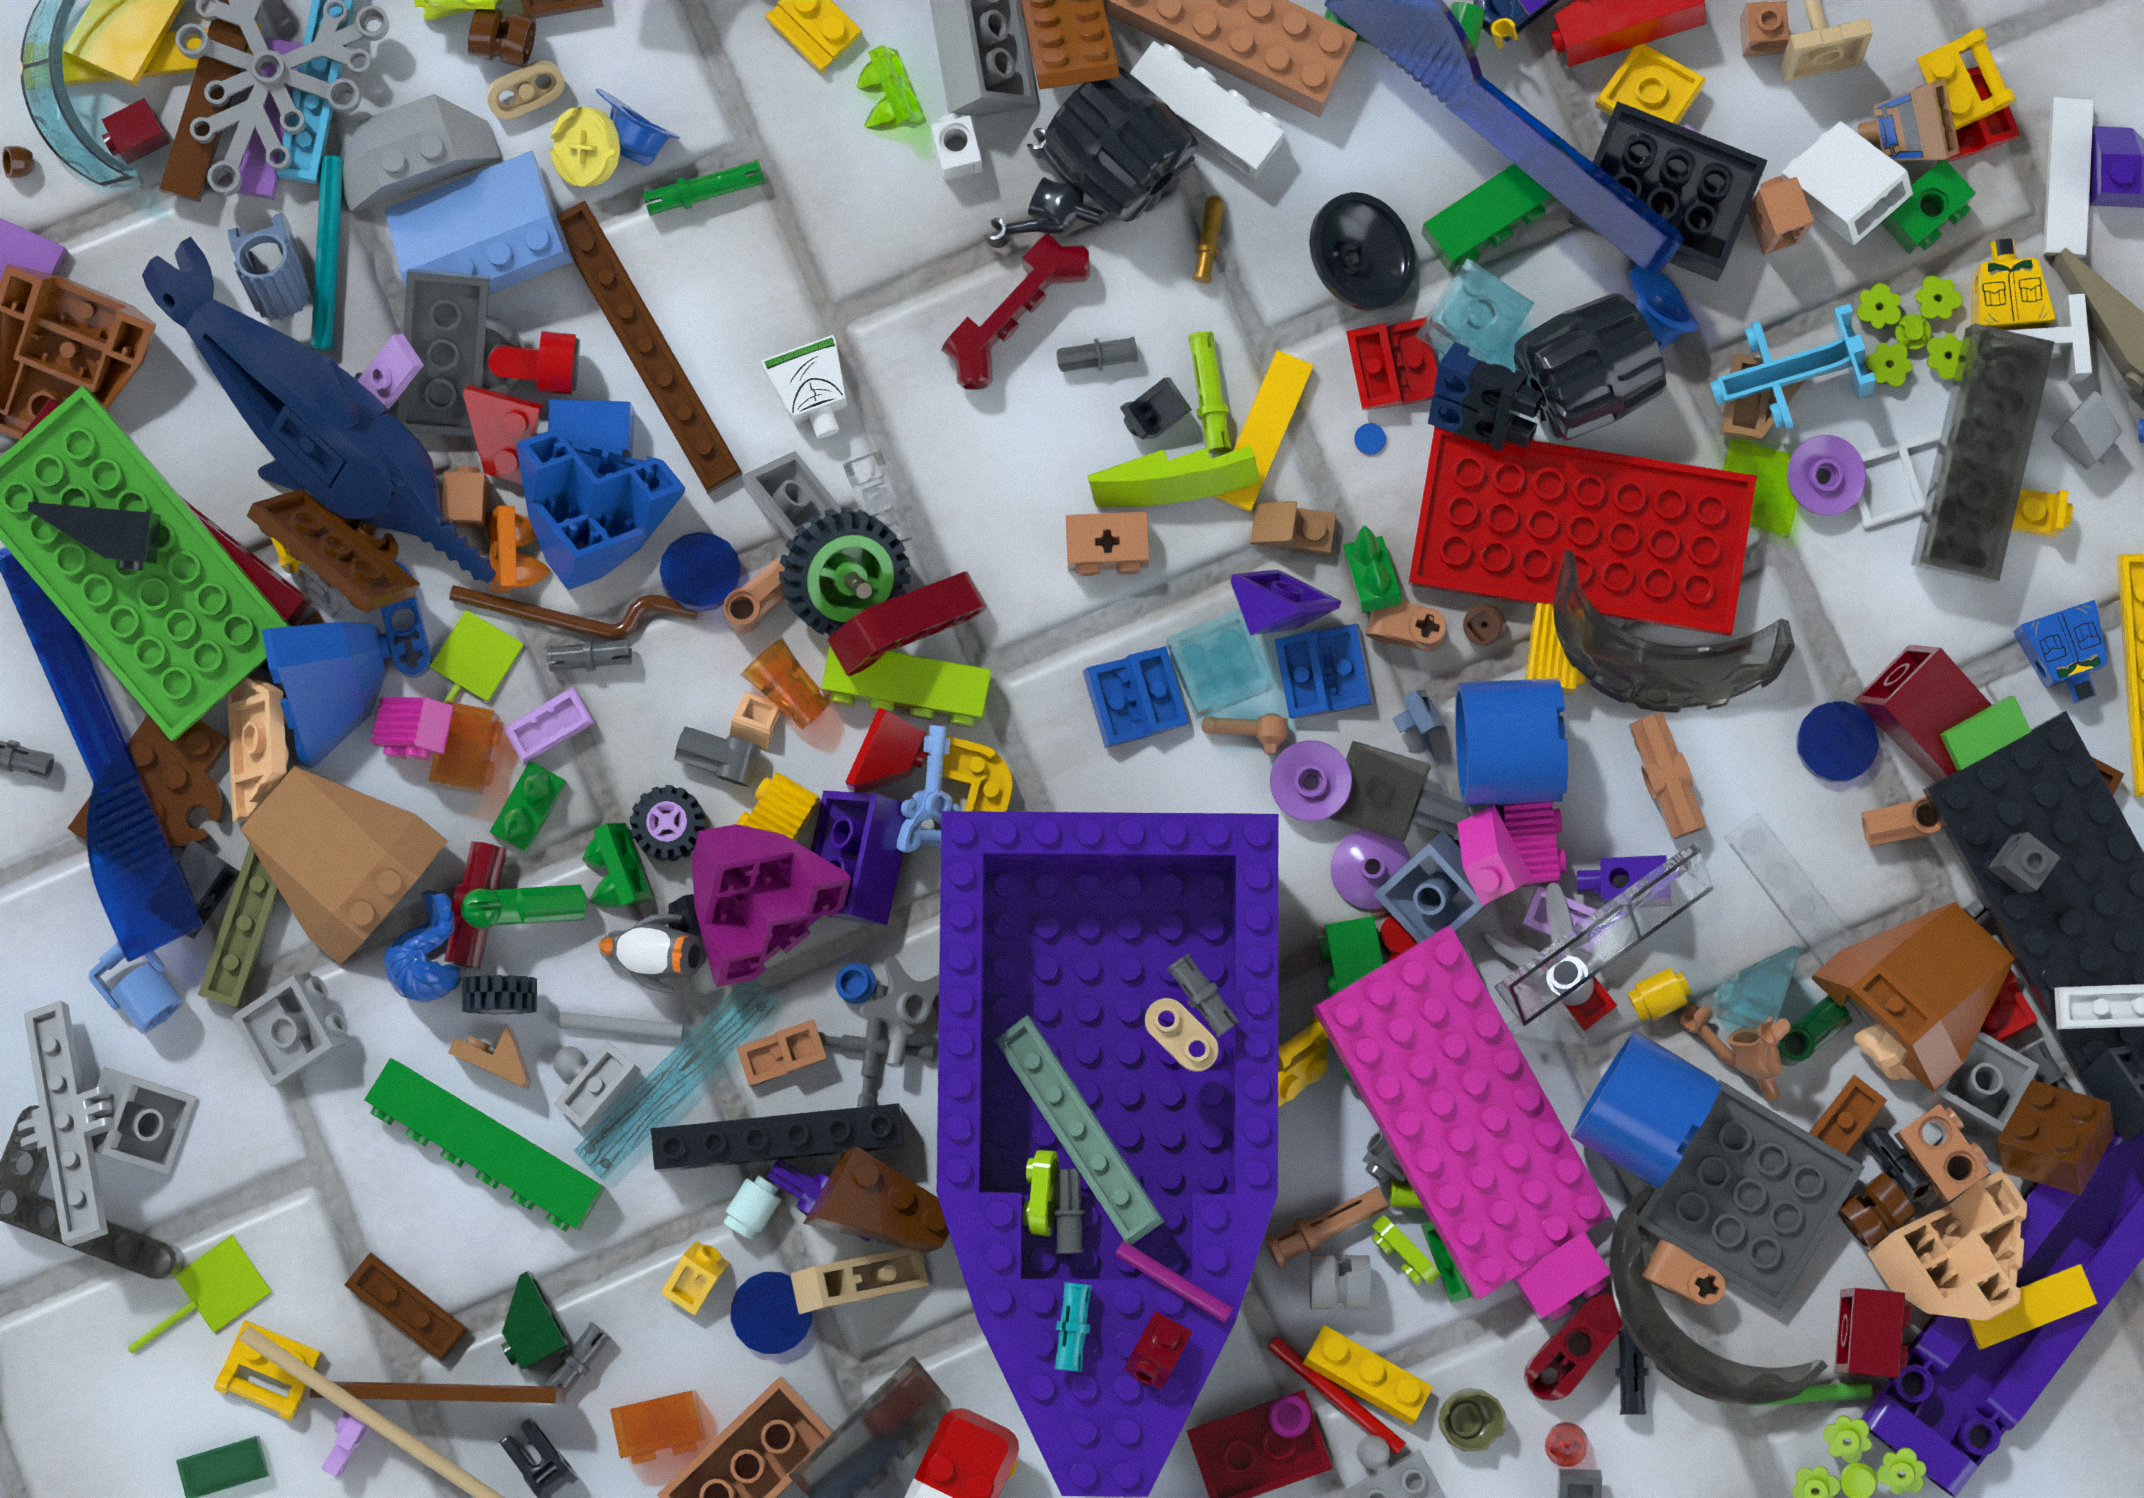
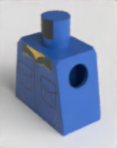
M2095 600L2021 624L2013 631L2015 638L2046 688L2065 682L2073 704L2097 696L2089 674L2107 665V656Z

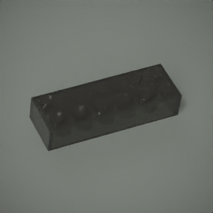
M1975 323L1965 329L1913 553L1912 566L1986 583L2000 581L2054 341Z

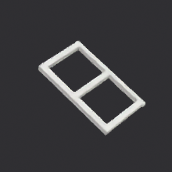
M1958 425L1860 454L1865 463L1898 453L1916 504L1871 518L1862 493L1856 505L1864 529L1982 493ZM1952 437L1969 489L1925 502L1908 449Z

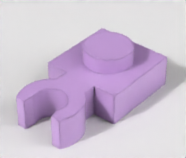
M345 1411L335 1428V1432L339 1433L335 1441L336 1445L324 1462L322 1470L334 1477H340L351 1455L357 1450L369 1427Z

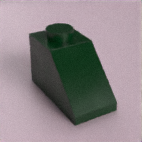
M526 1271L519 1275L502 1330L506 1342L502 1343L501 1347L512 1366L518 1363L521 1369L527 1370L569 1347L570 1343L533 1273Z

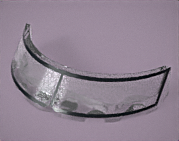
M1693 842L1684 850L1675 854L1495 986L1496 991L1521 1025L1526 1026L1714 890L1700 847L1696 842Z

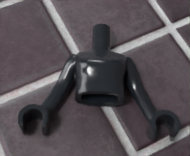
M1036 128L1033 133L1037 139L1044 142L1037 146L1027 144L1028 150L1033 157L1044 158L1066 183L1054 182L1046 177L1041 179L1028 208L1029 216L1038 219L1007 224L1000 218L992 219L991 225L997 230H1002L996 236L984 234L986 241L993 248L1004 247L1009 242L1010 235L1031 232L1065 233L1066 229H1069L1076 219L1099 227L1104 223L1106 212L1083 204L1085 193L1075 185L1047 152L1044 146L1046 130L1043 128Z

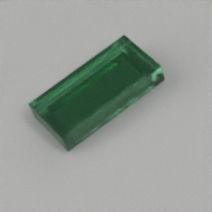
M259 1436L176 1460L186 1498H199L270 1476Z

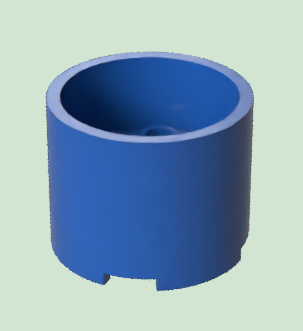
M1558 678L1458 682L1455 697V743L1458 783L1463 806L1563 802V793L1567 791L1568 742L1565 739L1563 715H1560V712L1565 711L1561 683Z
M1634 1030L1626 1039L1593 1091L1574 1126L1571 1138L1649 1185L1659 1189L1675 1170L1684 1156L1683 1152L1690 1144L1697 1130L1703 1125L1722 1085L1713 1076Z

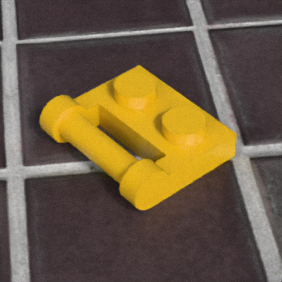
M1984 28L1972 30L1963 37L1916 58L1926 84L1945 78L1955 130L1999 111L2017 100L2011 88L2007 89L1987 47L1986 41H1988V37ZM1969 50L1972 51L1992 94V97L1981 101L1960 56Z
M1317 1016L1310 1019L1308 1027L1283 1045L1278 1044V1108L1287 1101L1293 1100L1300 1091L1311 1083L1319 1081L1327 1070L1328 1036Z
M244 1320L226 1363L217 1377L214 1390L225 1395L231 1392L279 1412L280 1418L291 1422L299 1409L308 1386L238 1339L249 1325L314 1370L323 1352ZM241 1365L292 1386L289 1394L285 1397L237 1377Z

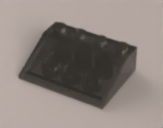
M912 1356L788 1476L807 1498H856L866 1487L873 1491L889 1476L890 1473L886 1468L897 1457L903 1462L920 1446L916 1439L927 1428L932 1432L937 1430L942 1418L948 1413L947 1409L951 1406V1401L919 1361Z

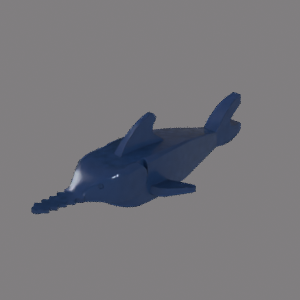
M191 236L180 242L175 252L179 269L158 255L149 260L142 273V278L153 300L171 320L186 329L240 415L260 442L275 458V460L262 465L258 469L259 477L294 491L303 488L324 507L339 516L360 519L371 526L418 536L422 542H431L436 551H444L450 561L455 560L463 571H470L474 580H483L489 583L495 578L496 572L491 567L490 559L480 557L479 548L469 546L467 537L457 534L455 524L446 523L444 520V515L441 512L436 473L428 452L421 442L396 417L389 413V409L364 385L357 381L363 373L359 372L353 377L339 367L333 358H326L280 331L214 300V282L211 267L204 253Z

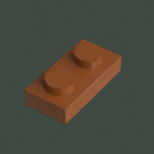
M1852 1075L1808 1133L1846 1155L1887 1102V1099L1856 1075Z

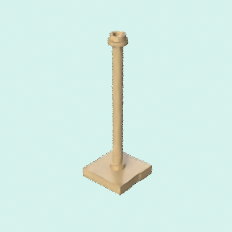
M1803 0L1812 31L1790 35L1780 66L1783 81L1788 82L1861 66L1873 34L1869 18L1828 27L1820 0Z

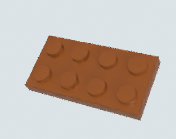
M1021 0L1039 90L1120 77L1103 0Z

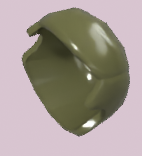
M1466 1388L1453 1393L1439 1411L1440 1431L1450 1445L1463 1452L1486 1450L1492 1442L1505 1432L1506 1412L1497 1398L1482 1389Z

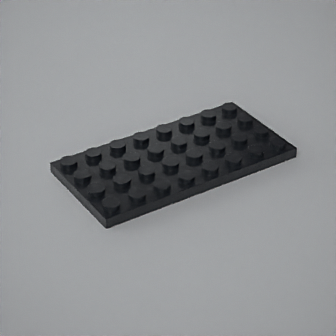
M2064 711L2031 729L2030 733L1964 769L1956 770L1922 790L2079 1076L2107 1049L2126 1045H2133L2136 1051L2144 1048V1026L2057 1029L2055 988L2144 984V852L2067 711ZM2028 832L2057 854L2060 859L2037 891L2019 893L1990 871L1988 867L2011 835Z

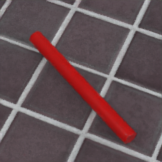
M1276 1336L1267 1347L1269 1351L1369 1434L1383 1438L1388 1443L1393 1454L1397 1455L1406 1444L1403 1439L1332 1380L1302 1364L1305 1358L1279 1336Z

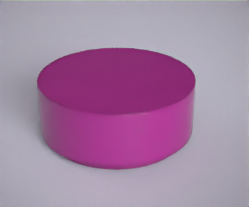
M1292 1395L1282 1396L1276 1399L1270 1406L1268 1421L1273 1431L1280 1436L1286 1438L1297 1437L1305 1432L1310 1423V1410L1307 1404L1299 1397Z

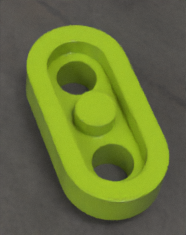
M1038 1150L1035 1157L1029 1158L1027 1162L1026 1180L1027 1183L1031 1184L1030 1201L1026 1200L1024 1203L1022 1218L1024 1226H1029L1031 1235L1050 1236L1054 1228L1055 1215H1052V1211H1056L1055 1173L1059 1170V1158L1056 1151Z
M1382 1215L1371 1226L1375 1232L1371 1240L1387 1256L1394 1252L1405 1263L1400 1269L1414 1284L1418 1286L1423 1281L1430 1286L1441 1275L1433 1263L1387 1217Z

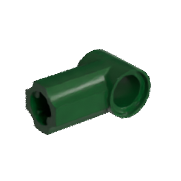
M1827 995L1791 1023V1030L1776 1044L1780 1050L1782 1065L1794 1066L1810 1058L1816 1050L1850 1025L1853 1020L1844 1005L1841 1007ZM1787 1035H1792L1799 1039L1802 1045L1800 1055L1795 1056L1787 1051L1785 1047Z

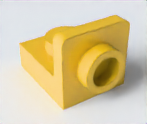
M2014 488L2011 494L2007 530L2055 538L2063 531L2064 527H2069L2071 523L2073 504L2067 503L2069 491L2059 490L2056 494Z
M695 1241L681 1257L661 1294L695 1316L730 1263L714 1247Z

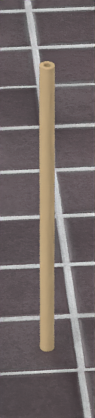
M249 1325L238 1339L474 1498H505Z

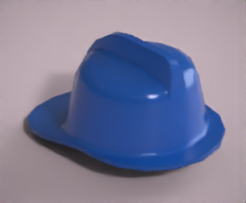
M596 89V92L612 105L610 119L613 121L618 132L620 155L641 165L649 166L653 163L669 137L680 138V136L651 123L613 95L602 89Z
M1636 264L1631 268L1629 277L1638 296L1635 306L1651 328L1660 351L1668 344L1676 341L1684 332L1694 333L1698 330V321L1690 312L1679 289L1667 275L1647 264Z

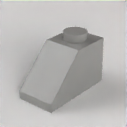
M2094 391L2051 436V439L2083 467L2088 469L2096 461L2102 465L2107 462L2119 448L2114 441L2123 431L2102 396Z

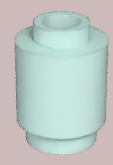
M759 1175L755 1181L746 1178L725 1212L728 1215L723 1223L751 1240L756 1232L761 1233L779 1205L781 1199L775 1195L779 1188Z

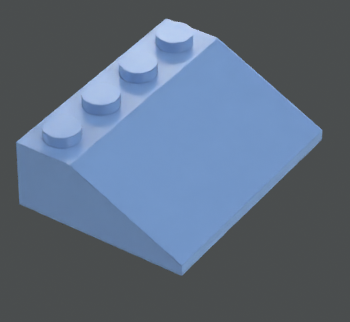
M533 151L384 209L405 287L408 268L490 276V295L574 262Z

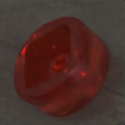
M1562 1422L1553 1426L1548 1432L1545 1441V1451L1549 1459L1563 1467L1579 1464L1584 1459L1588 1448V1438L1584 1430L1570 1422Z

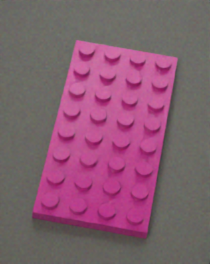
M1452 926L1444 927L1312 1007L1474 1299L1485 1297L1535 1265L1537 1261L1582 1231H1588L1612 1215Z

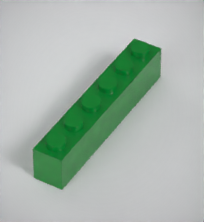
M390 1058L364 1101L374 1106L370 1112L373 1116L390 1126L394 1120H397L409 1127L405 1133L406 1136L425 1147L429 1141L442 1147L441 1157L459 1168L463 1166L464 1162L479 1170L475 1175L477 1179L494 1189H497L501 1183L513 1190L514 1192L510 1197L512 1200L529 1210H532L535 1204L546 1210L549 1214L545 1220L567 1232L570 1226L579 1230L582 1228L606 1188L395 1059Z

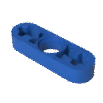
M394 561L395 564H397L400 568H402L405 572L412 576L410 571L403 564ZM416 593L410 600H403L380 608L394 665L403 675L410 678H417L426 674L432 663V654ZM400 609H409L414 614L413 625L407 630H397L393 627L392 617ZM419 633L420 638L411 639L414 650L418 654H423V658L417 660V667L411 668L408 663H402V659L408 657L405 642L402 641L397 644L396 639H409Z

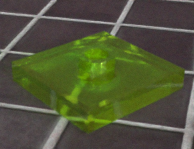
M1731 437L1722 470L1757 475L1749 528L1788 538L1798 505L1787 481V468L1792 454Z

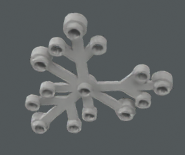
M219 0L196 1V10L202 19L206 21L220 19L241 27L253 53L251 55L210 40L205 29L198 24L189 23L183 25L176 33V45L185 57L198 59L207 56L245 70L226 80L209 82L205 87L204 95L210 105L213 107H223L229 102L230 96L253 87L247 101L208 118L198 117L190 124V133L193 139L200 144H207L214 139L217 132L238 123L224 161L213 164L208 171V182L215 193L221 196H231L240 189L242 176L239 168L255 128L266 149L265 158L269 167L274 171H284L290 166L291 155L288 149L281 145L264 109L269 92H271L281 114L280 123L283 130L291 135L301 133L306 126V121L302 112L295 108L285 85L328 100L331 107L341 114L351 113L358 108L361 102V95L353 81L340 78L332 83H328L292 69L319 57H324L348 66L349 70L355 75L362 76L367 74L372 67V61L368 52L359 48L352 50L345 46L363 38L369 41H377L386 36L389 31V20L382 8L374 5L362 8L356 16V23L337 31L339 25L347 21L349 12L342 0H328L323 7L324 18L315 41L282 55L277 51L268 50L255 22L263 0H228L230 5ZM204 3H215L214 11L211 13L203 12L202 6ZM335 6L343 9L342 15L337 18L329 16L330 9ZM377 20L381 23V26L377 31H369L366 29L368 22ZM192 38H198L201 40V45L199 48L192 50L187 47L188 41ZM358 56H362L367 60L366 64L361 68H356L352 65L353 59ZM266 66H275L277 68L275 75L266 77L262 74ZM215 88L224 90V96L219 100H214L210 97L212 90ZM349 93L352 95V100L348 104H340L338 102L340 94ZM295 115L300 118L297 126L288 127L286 125L288 117ZM200 125H208L210 127V131L206 136L196 135V129ZM276 152H282L286 155L285 160L280 164H275L271 161L273 154ZM224 175L233 177V182L228 187L219 185V180Z

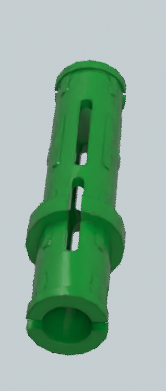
M758 159L686 181L684 177L678 178L675 184L650 191H642L645 203L661 199L659 202L646 205L649 217L653 216V214L684 206V209L693 208L692 203L757 185H764L762 173L748 177L745 176L761 171Z

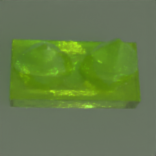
M880 45L869 51L871 61L861 71L856 87L869 93L884 91L886 96L869 113L864 124L865 128L885 131L903 125L916 128L927 122L898 50Z

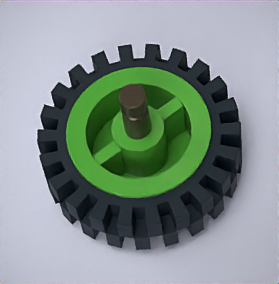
M841 508V513H837L834 509L824 511L826 517L822 519L818 515L810 517L809 521L812 525L807 529L800 525L795 530L800 535L798 539L793 541L789 538L785 545L790 550L789 555H781L780 564L785 567V571L779 572V581L785 586L781 589L784 598L789 601V607L800 619L822 635L827 633L831 636L859 612L908 593L902 588L903 583L910 584L911 575L905 571V568L910 567V561L903 554L906 551L903 543L896 538L897 535L883 522L859 509L857 513L851 508Z

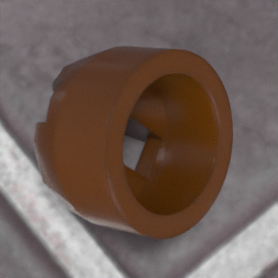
M22 146L4 147L2 163L7 178L25 177L33 171L35 161L32 160L33 154L30 150Z

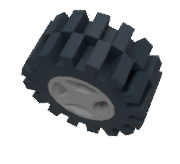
M516 975L463 977L462 1012L495 1015L537 1012V978Z

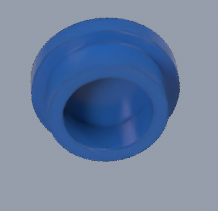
M850 963L844 966L837 975V993L848 1003H864L873 996L876 990V976L871 968L864 964Z

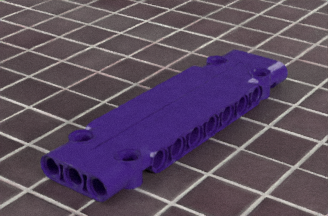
M2114 1131V1136L2081 1196L2037 1182H2033L2023 1195V1199L2027 1203L2026 1219L2021 1222L2020 1238L2024 1239L2022 1267L2017 1271L2016 1287H2022L2081 1264L2098 1304L1983 1349H1978L1966 1318L1933 1314L1908 1348L1909 1355L1905 1370H1900L1899 1378H1889L1888 1383L1860 1418L1869 1425V1433L1893 1452L1897 1453L1898 1450L1904 1447L1914 1450L1917 1460L1924 1462L1926 1465L1924 1476L1952 1497L1956 1498L1987 1455L1998 1448L2005 1431H2010L2019 1423L2143 1259V1133L2133 1142L2125 1143L2118 1131ZM1910 1371L1915 1373L1920 1381L1918 1392L1911 1396L1905 1393L1901 1385L1903 1376ZM1977 1424L1981 1425L1987 1434L1985 1444L1979 1448L1974 1447L1969 1440V1432Z

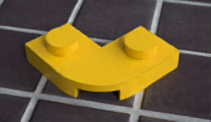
M946 735L945 738H950L949 754H944L942 778L971 786L964 811L1007 812L1013 791V781L1006 762L995 750L988 746Z

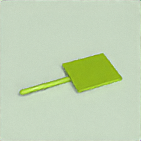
M465 610L429 666L430 669L455 683L443 703L451 705L462 687L489 702L525 644Z
M233 1234L174 1275L191 1302L129 1345L128 1351L134 1353L195 1308L199 1311L212 1332L215 1333L272 1292Z

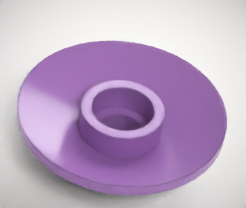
M1818 435L1805 440L1795 449L1788 463L1787 481L1793 497L1803 508L1817 515L1832 516L1847 511L1859 500L1865 487L1866 470L1859 452L1848 441L1834 435ZM1818 470H1822L1826 474L1827 480L1825 484L1817 481L1816 473Z
M1307 740L1289 746L1277 757L1270 774L1272 796L1280 809L1297 820L1307 822L1321 821L1337 813L1346 803L1352 786L1351 771L1344 756L1333 746L1321 741ZM1309 777L1317 778L1319 780L1318 788L1307 790L1304 787L1305 780Z
M1372 828L1358 830L1344 838L1334 851L1330 866L1333 885L1346 902L1357 908L1365 910L1383 909L1385 907L1373 894L1404 866L1411 857L1405 845L1393 834ZM1369 860H1374L1380 865V871L1375 875L1368 874L1365 870V863Z

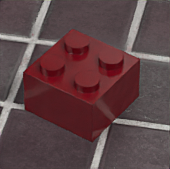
M1856 1287L1840 1289L1834 1373L1899 1378L1900 1370H1905L1908 1358L1907 1345L1902 1344L1903 1327L1908 1328L1911 1317L1910 1302H1905L1904 1292Z

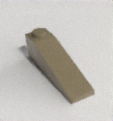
M2065 247L2051 264L2071 295L2085 294L2088 323L2118 371L2124 375L2126 384L2136 392L2143 393L2144 313Z

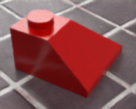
M879 707L845 781L849 792L867 793L911 776L915 766L921 769L928 756L927 752H923L924 737L927 736L926 732Z

